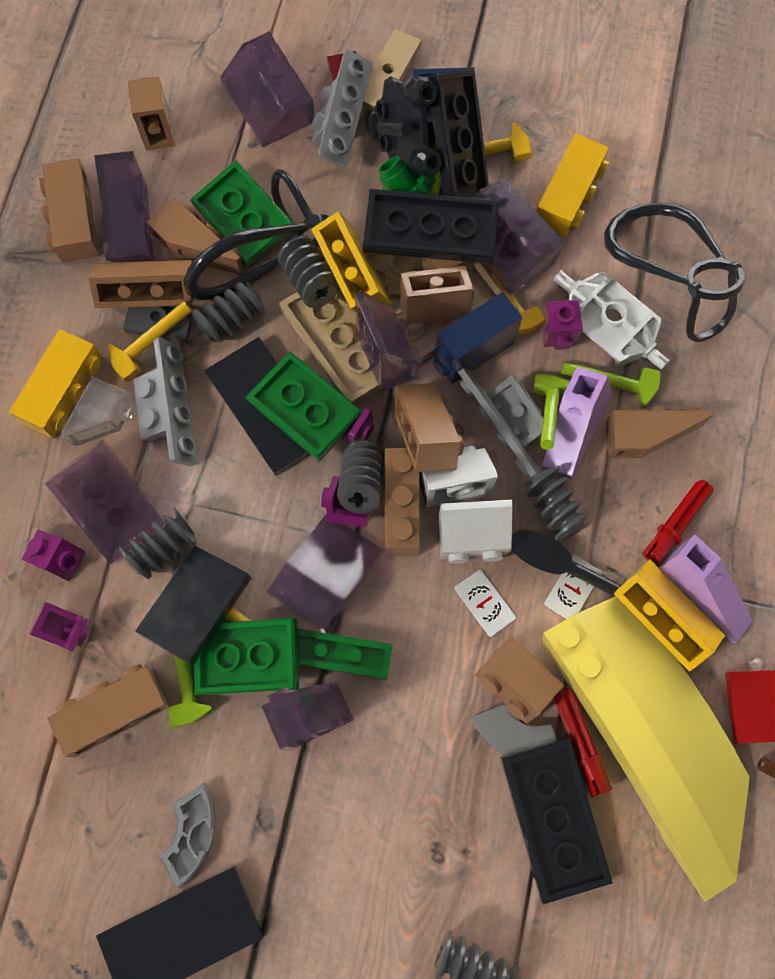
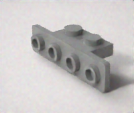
M346 50L343 53L337 78L329 87L324 86L318 98V103L321 104L320 111L315 115L311 125V129L314 130L311 143L319 146L318 156L341 168H345L348 165L372 67L370 61L350 50Z
M158 337L154 339L157 369L133 379L140 437L142 441L153 442L166 436L170 461L193 466L197 464L196 446L191 425L183 354L179 344Z
M460 369L458 373L463 379L460 381L462 388L470 397H476L481 405L478 407L480 414L488 423L493 422L499 430L496 435L501 444L507 450L510 448L513 450L518 458L515 460V463L519 470L525 476L530 475L532 478L542 472V469L527 447L541 437L544 415L517 377L511 375L488 393L472 370Z

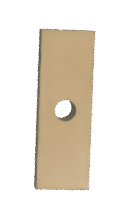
M394 29L370 71L362 104L363 108L374 111L376 102L382 98L384 80L392 76L398 80H403L421 48L420 39Z

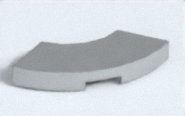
M505 704L471 717L474 726L484 740L504 755L557 740L551 724L539 727L523 724L510 714Z
M206 783L201 784L172 804L177 817L176 833L170 846L159 858L177 889L182 887L197 873L204 863L213 842L215 809Z

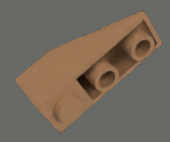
M175 198L147 221L153 238L173 257L182 260H192L193 262L201 252L221 238L213 226L210 224L205 226L198 220L199 216L188 204L183 206ZM237 248L222 254L208 265V267L238 275L244 273L241 263L242 255Z
M630 406L619 407L613 410L606 420L608 458H642L703 426L713 416V410H701L697 406L685 407L681 410H668L664 406L652 407L648 410H635L634 407Z

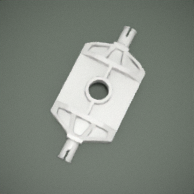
M563 270L555 276L553 281L568 292V300L579 301L582 332L615 359L613 365L616 368L639 360L642 357L651 361L659 370H662L668 364L670 359L655 349L657 345L655 339L661 325V318L607 273H596L583 281L579 279L577 282L565 274ZM608 309L617 310L621 314V320L611 321L607 318L605 311Z

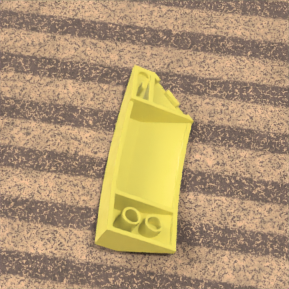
M617 597L581 611L544 632L543 648L603 736L661 833L660 836L704 902H707L737 882L750 777L712 710L680 662Z

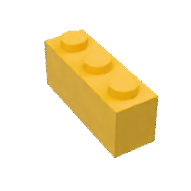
M575 133L537 206L533 220L534 224L564 237H567L571 227L578 228L585 213L581 208L584 202L590 204L598 187L594 185L596 178L602 180L610 162L605 160L609 147Z
M339 211L311 228L352 311L363 320H367L392 304L367 253L363 252V245L354 227Z
M59 329L9 410V413L19 423L54 439L57 432L63 430L66 426L68 414L74 404L82 399L88 380L98 372L101 366L102 356L95 345Z
M650 559L614 593L689 672L712 655L725 637V634Z

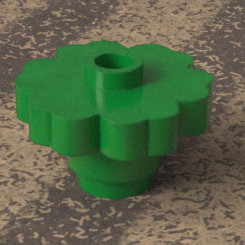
M399 156L388 159L378 169L381 175L380 181L383 184L381 190L429 194L431 191L429 187L436 182L435 175L425 177L424 175L416 174L409 169L407 162L402 161Z

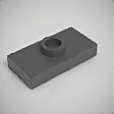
M128 307L123 329L125 333L143 335L176 307ZM192 312L161 337L167 340L188 343L194 319Z

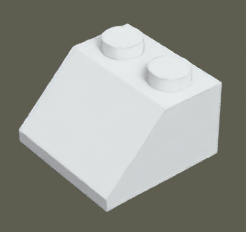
M474 446L464 447L463 454L458 456L456 470L419 472L426 507L491 495L498 478L496 469L486 449L476 450Z
M512 500L441 504L437 520L440 559H448L449 563L458 564L468 562L469 557H482L483 561L491 562L502 560L503 555H508L512 543Z

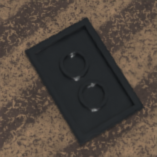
M194 546L135 632L193 666L252 578L245 571Z

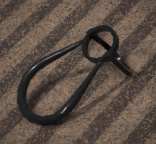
M276 170L271 179L272 198L275 204L292 221L293 225L248 229L232 233L216 241L201 252L188 267L183 279L186 293L197 300H214L216 296L225 297L224 292L227 289L235 293V285L239 282L247 287L246 281L251 284L280 265L278 257L225 284L214 287H199L197 281L200 274L210 263L238 246L289 233L286 239L287 243L294 237L303 235L308 229L315 227L329 216L312 214L291 175L284 170ZM280 178L289 187L306 218L300 224H295L284 208L279 193ZM316 238L312 239L313 245L319 247Z
M661 202L648 203L625 209L610 220L604 231L605 248L614 259L632 268L688 286L692 301L687 317L686 334L691 341L703 342L710 339L729 324L736 311L737 294L744 286V270L738 261L726 260L706 224L695 212L680 205ZM662 215L674 217L687 223L717 259H707L696 263L690 268L688 274L682 277L623 249L617 242L616 235L619 229L626 223L643 216ZM707 269L727 270L729 272L728 288L724 290L705 289L700 283L694 281V277ZM701 298L713 301L729 298L727 311L720 322L708 331L695 335L694 327Z

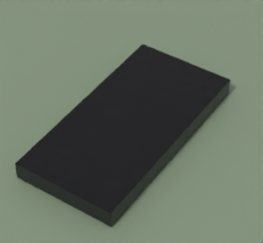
M467 69L427 75L432 83L437 86V96L431 104L437 153L442 159L440 175L443 195L490 199L475 70Z
M370 189L363 252L493 264L495 259L499 200Z
M257 337L204 371L273 474L277 476L309 454L247 402L245 398L278 364L260 337Z
M566 737L501 756V764L541 903L547 904L613 884L571 739Z
M234 866L96 935L112 979H185L263 939L264 934L237 869Z

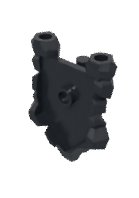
M390 76L384 80L382 98L376 102L374 111L365 119L366 130L374 139H377L381 151L387 152L389 159L399 156L402 161L407 162L409 169L416 174L424 175L425 177L434 176L442 167V159L436 150L429 147L426 108L435 101L437 86L428 77L420 76L419 79L412 77L404 83Z

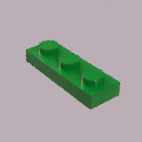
M297 628L299 666L387 680L393 644Z

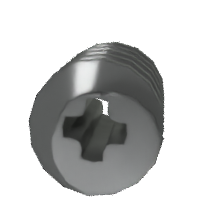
M300 235L288 241L280 250L278 261L286 276L291 280L292 285L302 297L305 305L309 308H318L331 302L337 294V287L335 286L337 280L330 266L325 262L324 257L319 254L318 248L313 245L312 239L307 235Z
M246 281L247 287L240 282L235 285L237 294L227 289L224 292L226 301L219 296L214 297L215 308L207 302L203 304L204 315L196 309L192 311L195 322L209 343H211V337L221 343L223 341L221 336L222 330L232 336V324L243 329V317H246L253 323L255 321L254 310L258 311L262 316L266 314L261 299L249 282Z
M361 439L353 441L343 451L337 497L345 509L358 514L373 512L380 505L384 466L383 457L385 455L382 448L370 440Z
M555 466L538 473L528 480L524 486L530 485L526 491L528 497L538 496L533 503L535 508L546 507L540 516L542 520L552 519L547 527L549 531L560 530L555 536V541L560 543L589 525L584 524L585 519L589 516V512L577 513L576 510L582 504V501L570 502L569 498L575 490L574 488L562 489V486L568 479L567 477L556 479L554 476L561 468L560 466Z
M175 507V519L167 514L162 516L165 524L164 527L155 522L151 524L154 533L152 536L143 530L140 532L141 544L131 538L129 540L130 552L121 547L118 548L131 568L138 575L140 574L146 579L152 577L150 566L159 571L163 569L161 558L166 559L170 563L175 560L172 552L173 549L184 554L186 552L184 541L192 546L197 544L195 533Z
M451 930L446 933L434 963V967H436L435 979H441L446 973L449 974V979H517L519 971L518 965H513L508 970V962L503 957L494 963V955L489 950L485 951L480 957V947L476 943L466 950V939L462 936L458 937L452 944Z

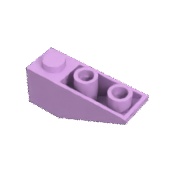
M580 367L576 368L557 414L554 447L546 451L542 464L543 469L560 466L561 469L557 474L573 479L613 395L608 376Z
M693 535L675 549L659 569L725 634L726 638L735 644L753 620L722 559L701 539Z

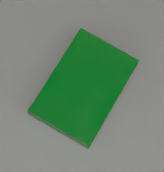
M237 160L190 199L191 203L222 238L248 229L293 225L292 221ZM289 233L241 245L236 248L242 255L241 260L250 268Z
M291 351L245 397L247 402L317 462H320L354 426L363 412Z
M297 618L222 622L194 664V695L299 690Z

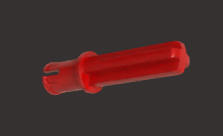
M703 479L696 481L666 523L660 524L657 527L658 533L642 552L647 561L650 559L655 565L660 566L674 545L681 543V535L714 492L711 484Z
M564 689L559 691L553 699L568 737L571 739L578 760V766L580 765L591 797L613 790L600 760L603 755L602 753L598 754L573 690Z

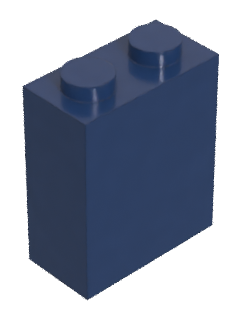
M501 292L437 333L433 364L437 372L442 377L447 376L452 384L462 378L458 373L460 369L466 368L473 371L515 343L522 316L504 292Z

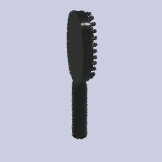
M526 529L518 530L512 535L511 549L513 553L532 567L556 575L566 572L616 597L614 593L621 586L620 584L573 561L570 552L552 538Z

